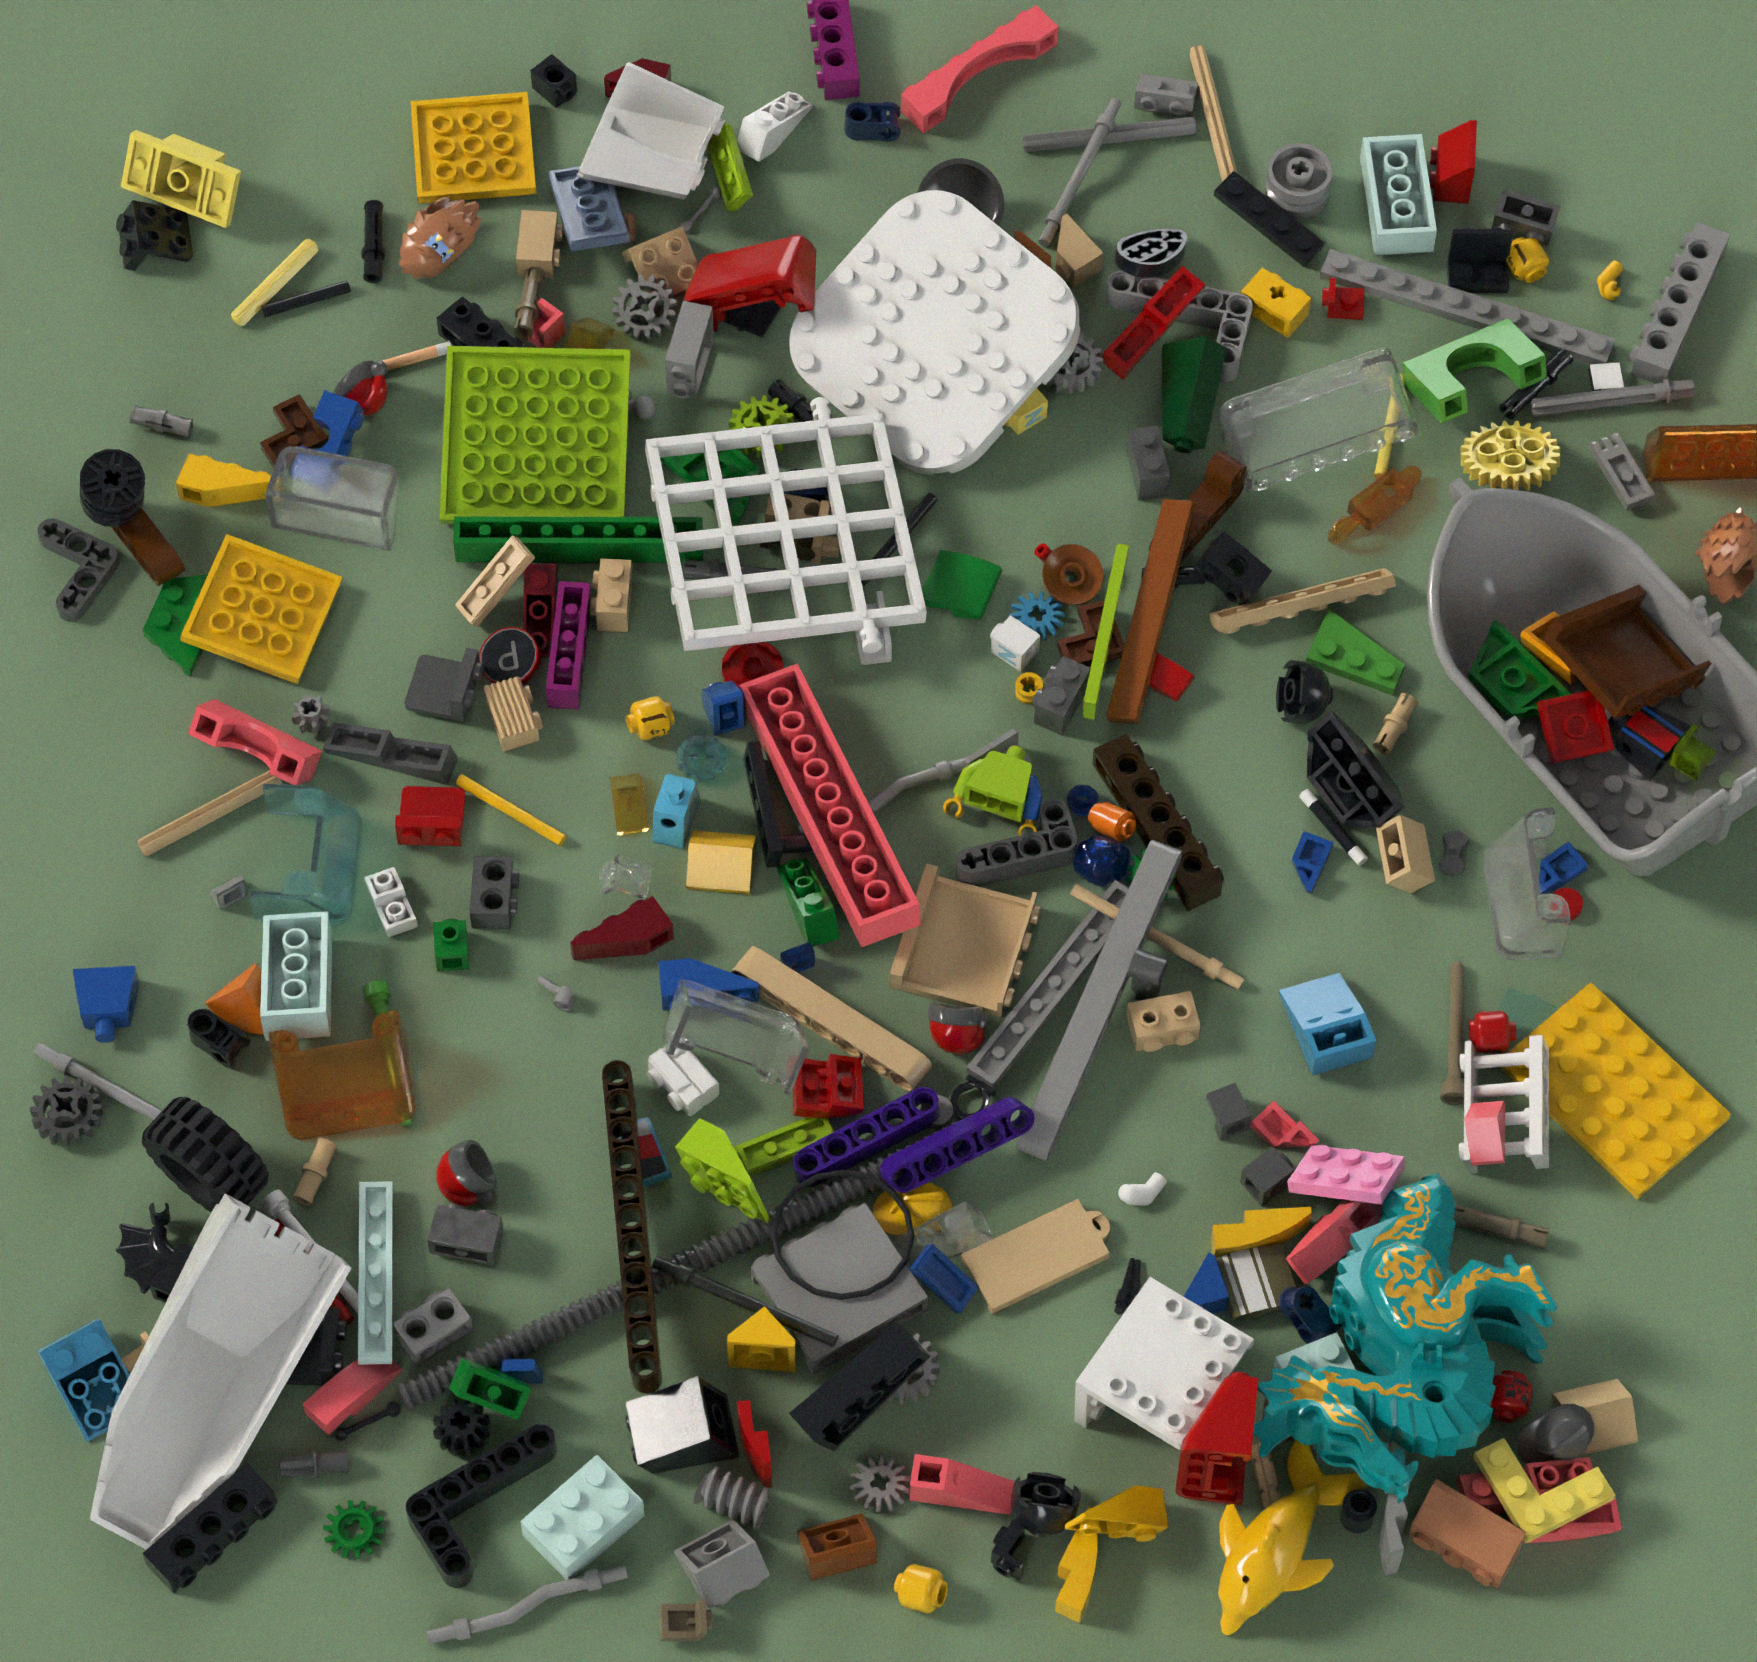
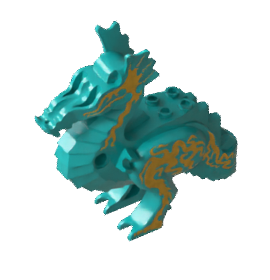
M1439 1173L1425 1176L1419 1182L1391 1190L1384 1200L1380 1222L1352 1233L1349 1241L1353 1249L1347 1252L1346 1258L1338 1262L1337 1270L1340 1275L1335 1277L1332 1305L1329 1306V1313L1335 1324L1341 1323L1349 1349L1355 1350L1359 1359L1375 1375L1334 1366L1314 1369L1304 1360L1294 1355L1291 1356L1289 1365L1286 1368H1273L1271 1371L1272 1380L1270 1382H1259L1257 1388L1269 1403L1264 1408V1419L1254 1424L1253 1436L1258 1437L1261 1441L1260 1457H1266L1279 1443L1292 1436L1294 1440L1304 1445L1315 1444L1318 1454L1326 1464L1334 1467L1354 1469L1358 1476L1369 1486L1381 1488L1386 1494H1395L1398 1497L1397 1503H1401L1407 1497L1409 1484L1414 1478L1419 1464L1417 1461H1413L1405 1466L1403 1449L1410 1454L1415 1451L1435 1459V1455L1455 1456L1457 1450L1476 1446L1478 1436L1490 1424L1493 1408L1490 1406L1496 1388L1492 1384L1495 1361L1489 1360L1486 1341H1482V1339L1516 1348L1529 1361L1535 1364L1543 1363V1358L1537 1349H1547L1548 1345L1530 1316L1539 1325L1552 1327L1554 1323L1547 1311H1557V1305L1532 1265L1529 1263L1521 1266L1517 1265L1511 1254L1504 1257V1268L1494 1267L1483 1261L1472 1259L1455 1275L1449 1270V1257L1456 1222L1453 1220L1455 1203L1449 1186H1447ZM1394 1441L1402 1448L1399 1447L1393 1453H1390L1386 1442L1391 1443Z

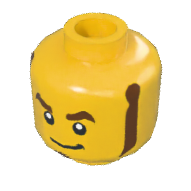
M1519 237L1512 241L1510 254L1506 261L1514 277L1519 281H1526L1527 283H1532L1542 278L1547 272L1546 268L1549 265V257L1540 242L1535 238L1525 239V237Z
M659 696L633 702L630 707V714L626 715L629 732L631 734L636 733L639 739L643 741L667 735L670 732L671 726L675 724L670 703L668 701L664 702Z

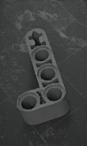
M1058 799L1045 801L1040 809V831L962 850L956 860L957 881L980 887L1071 864L1076 858L1078 839L1067 805ZM1049 817H1057V818H1059L1060 820H1058V821H1051V820H1049V819H1047V818H1049ZM1058 844H1066V845H1068L1069 847H1067V848H1059V847L1056 846V845H1058ZM1034 851L1038 854L1035 856H1031L1026 854V852ZM1003 858L1006 859L1007 862L998 863L995 860Z

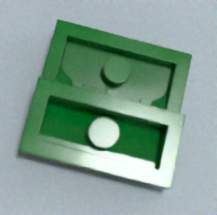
M940 550L922 590L925 606L950 609L954 617L981 620L1003 570L1001 566L974 556Z

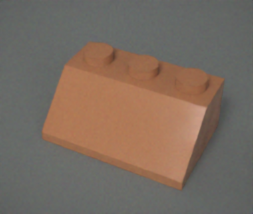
M1438 1479L1431 1486L1411 1525L1409 1533L1414 1543L1420 1548L1428 1551L1432 1549L1442 1555L1443 1560L1454 1568L1461 1567L1470 1572L1473 1578L1484 1586L1491 1585L1496 1589L1500 1587L1518 1558L1526 1535L1525 1531Z

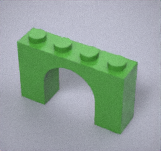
M1507 318L1403 362L1405 387L1442 424L1468 413L1466 388L1454 377L1457 373L1472 367H1492L1502 371L1520 389H1524L1547 379L1545 354Z

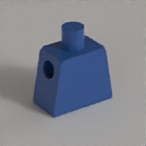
M135 966L73 969L79 1010L84 1028L95 1029V1039L98 1042H113L115 1040V1028L128 1027L132 1022L139 987V978Z

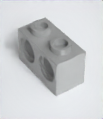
M450 1288L443 1292L438 1291L426 1298L423 1305L415 1310L403 1312L398 1316L396 1322L393 1323L396 1339L417 1367L473 1332L471 1317ZM443 1312H450L453 1314V1316L447 1320H441L437 1318L438 1315ZM415 1330H422L425 1332V1334L419 1338H412L409 1336L410 1333Z

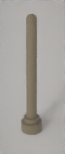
M1455 961L1451 965L1448 1078L1441 1085L1440 1094L1441 1101L1451 1105L1464 1103V1080L1461 1078L1460 1069L1464 966L1459 961Z

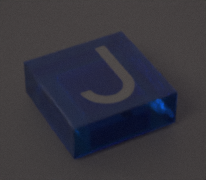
M807 942L780 953L781 962L797 973L815 966V951L811 943Z

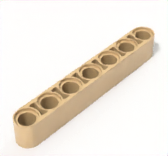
M750 947L731 971L733 974L758 982L760 998L850 1056L861 1058L864 1065L905 1091H913L932 1067L930 1060L923 1053L757 947Z

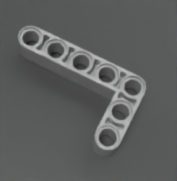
M1124 271L1113 272L1108 278L1107 302L1114 309L1140 314L1143 311L1144 305L1169 279L1138 277ZM1204 287L1176 321L1219 330L1216 342L1227 348L1224 362H1229L1223 363L1220 381L1229 382L1234 380L1239 373L1251 324L1253 303L1249 297L1243 294Z

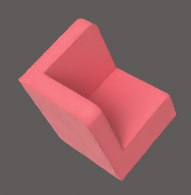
M541 298L537 302L540 313L539 318L534 324L532 338L528 337V341L538 348H551L565 334L564 313Z

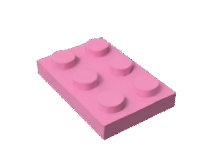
M1311 1145L1287 1181L1289 1193L1382 1204L1405 1169L1404 1156L1390 1155L1385 1152L1373 1153L1359 1151L1358 1149L1333 1148L1326 1145Z

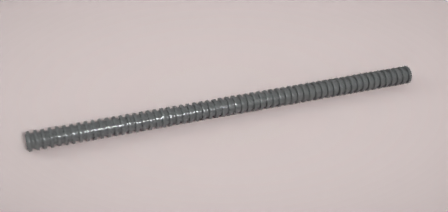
M916 1139L912 1141V1144L918 1142L919 1140ZM962 1139L954 1143L952 1150L960 1147ZM908 1143L903 1145V1149L907 1148L910 1145ZM895 1149L894 1154L901 1151V1149ZM888 1152L885 1154V1158L881 1156L876 1158L875 1163L869 1161L866 1167L861 1165L856 1172L872 1175L886 1183L880 1176V1166L887 1157L893 1154ZM933 1153L926 1156L923 1165L928 1164L932 1160ZM904 1168L896 1172L895 1179H899L902 1176ZM840 1176L839 1180L833 1178L830 1180V1184H821L820 1189L814 1187L811 1193L807 1191L802 1193L803 1197L801 1198L799 1196L793 1197V1201L789 1202L782 1211L777 1236H782V1231L787 1233L792 1231L791 1227L793 1226L795 1228L801 1227V1222L809 1223L810 1218H819L820 1213L823 1215L828 1214L829 1209L833 1211L838 1209L839 1204L845 1206L848 1200L851 1202L855 1201L856 1196L862 1198L865 1196V1192H874L875 1187L881 1188L867 1180ZM780 1204L776 1205L773 1211L771 1209L766 1210L771 1219L768 1223L757 1217L756 1219L749 1218L746 1224L740 1222L737 1228L733 1226L728 1228L729 1232L727 1233L721 1231L718 1237L713 1235L710 1237V1241L707 1242L704 1239L700 1241L701 1245L697 1246L694 1244L691 1246V1250L685 1248L682 1250V1254L675 1253L672 1255V1259L668 1257L665 1259L678 1265L682 1263L695 1268L696 1273H699L698 1271L700 1270L703 1272L708 1271L709 1266L712 1268L716 1267L719 1261L721 1263L727 1262L726 1258L728 1257L731 1259L735 1258L736 1253L744 1254L747 1248L749 1250L754 1249L755 1244L761 1246L764 1244V1240H772L771 1229L777 1207ZM652 1268L654 1292L656 1294L661 1293L662 1288H665V1290L670 1289L671 1284L675 1286L679 1284L674 1281V1277ZM621 1279L616 1281L617 1285L615 1286L612 1284L607 1285L606 1290L598 1289V1294L596 1295L590 1293L587 1299H584V1297L579 1298V1303L577 1304L573 1301L569 1303L568 1308L565 1306L560 1307V1312L558 1313L554 1310L550 1312L551 1316L549 1317L546 1315L541 1316V1321L535 1319L531 1321L532 1325L530 1326L527 1324L522 1325V1330L516 1328L512 1330L513 1334L511 1335L508 1333L503 1334V1339L497 1337L493 1339L494 1343L492 1344L486 1342L483 1348L479 1346L474 1348L475 1352L473 1353L467 1351L463 1358L499 1370L501 1369L502 1361L505 1359H520L519 1356L521 1355L524 1357L529 1356V1351L531 1350L535 1353L539 1351L538 1347L540 1346L543 1348L548 1347V1342L550 1341L554 1344L558 1342L557 1338L559 1337L562 1339L567 1338V1333L569 1332L573 1335L578 1328L581 1330L586 1329V1324L588 1323L592 1326L595 1324V1320L599 1319L602 1321L607 1314L611 1317L614 1315V1311L621 1312L624 1310ZM637 1280V1281L632 1282L631 1284H632V1285H639V1284L643 1283L644 1281H642V1280ZM461 1356L455 1357L456 1361L451 1362V1360L446 1361V1365L443 1367L441 1364L436 1366L437 1370L432 1371V1369L427 1370V1374L424 1376L422 1374L417 1375L416 1380L408 1379V1383L405 1385L403 1383L398 1384L397 1390L406 1409L413 1411L414 1406L417 1404L421 1407L426 1400L429 1402L434 1401L433 1397L436 1395L440 1398L445 1391L451 1393L452 1391L449 1387L461 1361Z

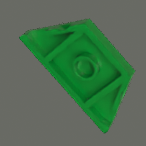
M740 450L717 451L722 479L761 475V470ZM704 453L660 458L661 462L684 483L709 481ZM752 495L727 498L732 527L739 526ZM713 500L704 501L715 511Z
M208 574L172 578L165 582L143 627L144 637L153 645L160 647L162 653L169 660L173 659L187 676H192L203 649L181 642L180 638Z
M1497 620L1492 622L1489 633L1479 650L1477 659L1471 667L1468 679L1508 719L1516 716L1518 719L1539 716L1537 702L1571 694Z

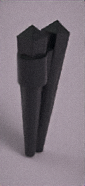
M1130 1258L1122 1287L1118 1290L1115 1300L1114 1312L1118 1315L1123 1314L1125 1307H1129L1140 1291L1141 1260Z

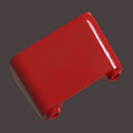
M791 235L787 238L722 253L709 254L700 260L685 293L684 301L713 307L714 332L718 331V320H725L727 310L775 300L780 308L786 307V302L796 304L800 313L814 310L816 248L802 235Z
M1234 1372L1221 1382L1182 1440L1175 1492L1178 1496L1192 1500L1242 1505L1246 1461L1250 1462L1252 1454L1258 1378L1251 1377L1244 1372Z

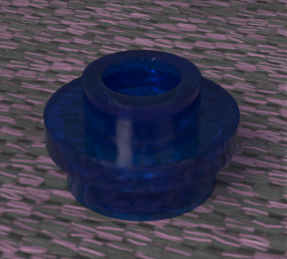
M1077 785L1067 795L1068 807L1080 816L1089 815L1091 808L1099 802L1098 793L1088 785ZM1084 796L1087 797L1088 800L1080 801L1078 797Z

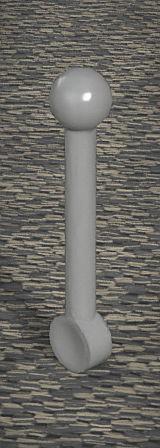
M713 187L710 190L709 197L690 219L681 222L680 227L683 226L685 234L692 231V224L709 204L721 196L720 188Z

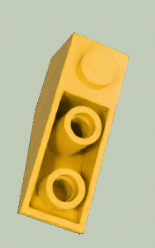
M189 453L176 481L180 500L205 507L275 498L279 494L276 478L269 473L248 470L235 463L219 462L206 455L198 456Z
M1134 1485L1065 1524V1529L1080 1531L1082 1535L1100 1533L1108 1534L1109 1538L1114 1539L1133 1537L1138 1542L1151 1541L1156 1538L1158 1533L1169 1527L1163 1489Z

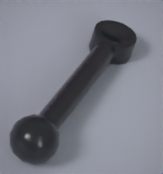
M391 1402L387 1405V1409L347 1428L340 1427L336 1429L335 1438L343 1441L347 1438L348 1434L386 1416H398L400 1413L399 1404Z

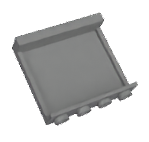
M866 1203L858 1207H848L837 1219L829 1223L822 1222L816 1225L810 1234L801 1239L793 1238L789 1240L780 1250L782 1258L795 1276L816 1289L836 1293L867 1290L889 1277L902 1260V1257ZM775 1254L762 1255L751 1266L752 1282L759 1283L774 1307L839 1335L835 1346L831 1347L788 1328L804 1352L806 1365L813 1375L873 1342L885 1327L893 1326L895 1323L901 1326L928 1310V1296L912 1272L909 1271L907 1265L904 1266L893 1282L871 1295L844 1300L814 1295L789 1279L776 1260Z

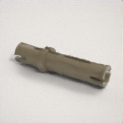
M531 267L530 270H526L521 301L515 310L517 321L514 335L521 340H528V337L532 338L534 324L540 314L537 302L540 300L544 272L538 267Z
M1455 1204L1453 1220L1456 1222V1226L1508 1239V1242L1513 1244L1516 1241L1542 1249L1545 1248L1549 1228L1521 1222V1218H1504Z

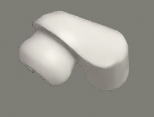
M1155 1172L1146 1184L1122 1185L1119 1188L1118 1196L1121 1201L1128 1205L1147 1206L1154 1201L1167 1184V1180L1161 1174Z

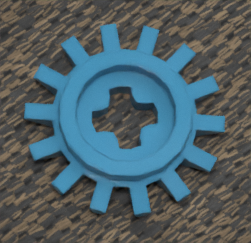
M1031 591L1028 592L1029 601L1022 596L1017 598L1022 605L1012 604L1011 609L1018 612L1011 613L1009 616L1011 615L1039 635L1041 634L1042 640H1046L1047 632H1050L1053 636L1057 634L1054 626L1062 628L1064 625L1057 618H1065V613L1056 611L1062 608L1063 605L1062 603L1051 604L1055 600L1052 596L1048 597L1046 601L1043 600L1045 594L1043 591L1040 592L1038 599H1035ZM1033 609L1046 613L1042 616L1041 621H1037L1035 617H1029V615L1033 614Z

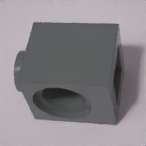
M1271 1147L1242 1169L1240 1183L1263 1206L1288 1187L1287 1181L1294 1172L1293 1164L1285 1154H1279Z

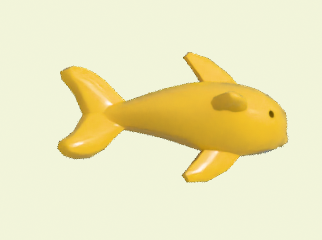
M1296 1440L1290 1448L1287 1459V1474L1295 1492L1271 1504L1247 1528L1241 1520L1235 1505H1226L1219 1522L1220 1545L1226 1557L1218 1590L1223 1609L1220 1625L1224 1635L1229 1636L1235 1633L1248 1618L1263 1612L1282 1592L1302 1591L1321 1582L1334 1567L1332 1559L1302 1560L1318 1505L1342 1506L1344 1497L1349 1492L1357 1489L1365 1490L1367 1483L1358 1476L1356 1471L1347 1474L1324 1475L1314 1459L1311 1445H1304Z

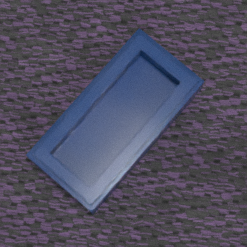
M933 1244L926 1245L909 1269L912 1274L955 1313L962 1312L979 1288L977 1284Z

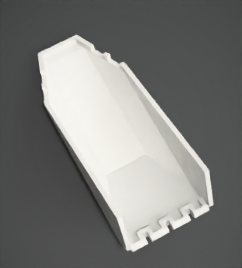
M224 1194L220 1203L215 1205L111 1412L90 1520L146 1550L236 1472L352 1269L341 1257L315 1242L311 1245L309 1251L305 1253L303 1250L309 1239L286 1226L282 1229L279 1236L276 1237L274 1234L280 1223L257 1210L253 1213L250 1220L247 1221L245 1218L250 1207L227 1194Z

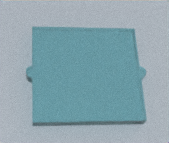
M1508 987L1498 1011H1505L1509 1022L1516 1023V1041H1510L1509 1047H1515L1555 1013L1558 1007L1537 999L1535 994L1530 996Z

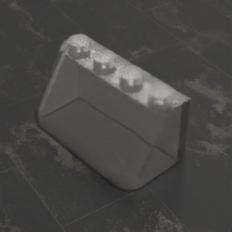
M296 446L287 447L279 453L265 493L271 528L391 551L395 538L399 491L398 473L393 466Z

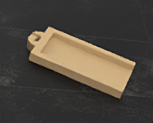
M1076 1199L961 1254V1261L964 1267L967 1266L988 1303V1309L991 1314H994L1108 1259L1110 1252L1104 1242L1109 1237L1110 1223L1103 1213L1099 1211L1086 1212L1079 1199ZM1093 1223H1096L1100 1230H1097Z

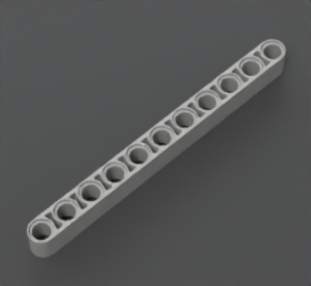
M1155 840L1150 841L1031 1108L1035 1117L1034 1125L1028 1132L1019 1136L1016 1145L1017 1150L1044 1161L1049 1160L1130 976L1127 973L1133 955L1137 948H1143L1182 857L1181 850Z

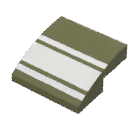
M1282 1244L1245 1249L1216 1258L1229 1295L1228 1307L1233 1320L1262 1318L1267 1312L1281 1311L1278 1303L1281 1292L1288 1287H1296Z

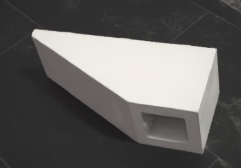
M788 91L743 118L737 138L740 152L758 162L771 155L812 109L813 104L804 100L801 95Z

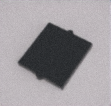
M775 300L726 311V317L723 322L738 327V331L745 330L763 338L781 308Z

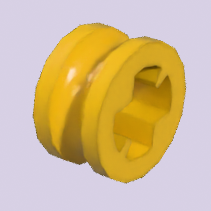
M1032 672L1021 674L1015 682V696L1024 704H1032L1036 692L1039 689L1043 690L1041 677ZM1028 684L1034 685V692L1032 689H1030V692H1025L1024 685L1027 688Z

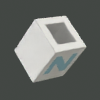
M1011 615L1003 624L998 623L990 634L991 653L1020 672L1039 652L1040 635Z

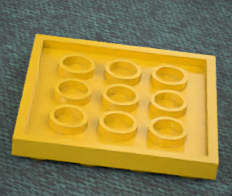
M528 92L410 101L418 204L433 203L444 197H449V201L536 194Z
M226 534L183 629L180 641L298 684L342 584L343 577Z

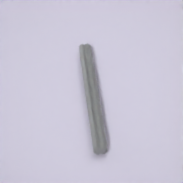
M1194 117L1114 125L1111 133L1106 134L1102 144L1191 135L1196 133V121ZM1095 127L1027 134L1022 138L1024 152L1087 146L1095 131Z

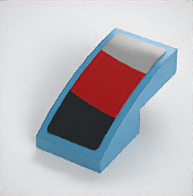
M649 1117L638 1120L644 1187L672 1178V1174ZM621 1136L620 1139H627L629 1136Z

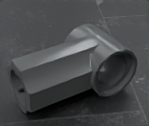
M1137 948L1127 973L1132 977L1131 990L1135 993V999L1141 1001L1158 996L1161 982L1167 970L1168 959Z

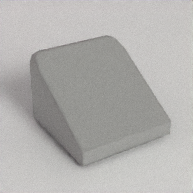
M236 876L209 891L211 898L220 910L247 896V889L242 876Z

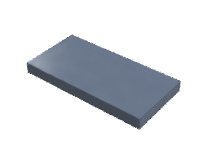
M580 166L548 171L549 183L571 252L630 242L629 231L614 185L582 179L576 176Z

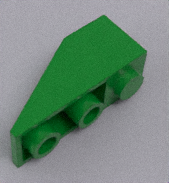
M806 857L794 859L786 864L776 866L800 931L809 948L839 939L840 935L834 907Z

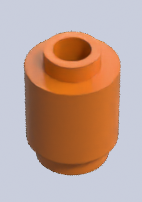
M1109 802L1096 803L1089 812L1088 822L1094 831L1119 842L1127 840L1136 830L1135 815Z

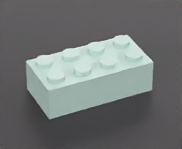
M1422 134L1363 137L1360 163L1374 255L1434 252L1437 227Z
M328 911L263 915L260 1018L265 1041L331 1037L332 931Z

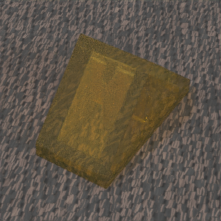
M589 317L572 322L565 348L604 349L614 332V327Z
M641 773L609 777L617 835L649 831Z

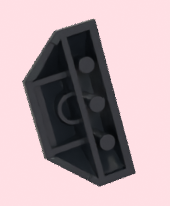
M1330 711L1308 731L1307 778L1343 826L1380 827L1404 808L1400 790L1366 743L1333 711Z

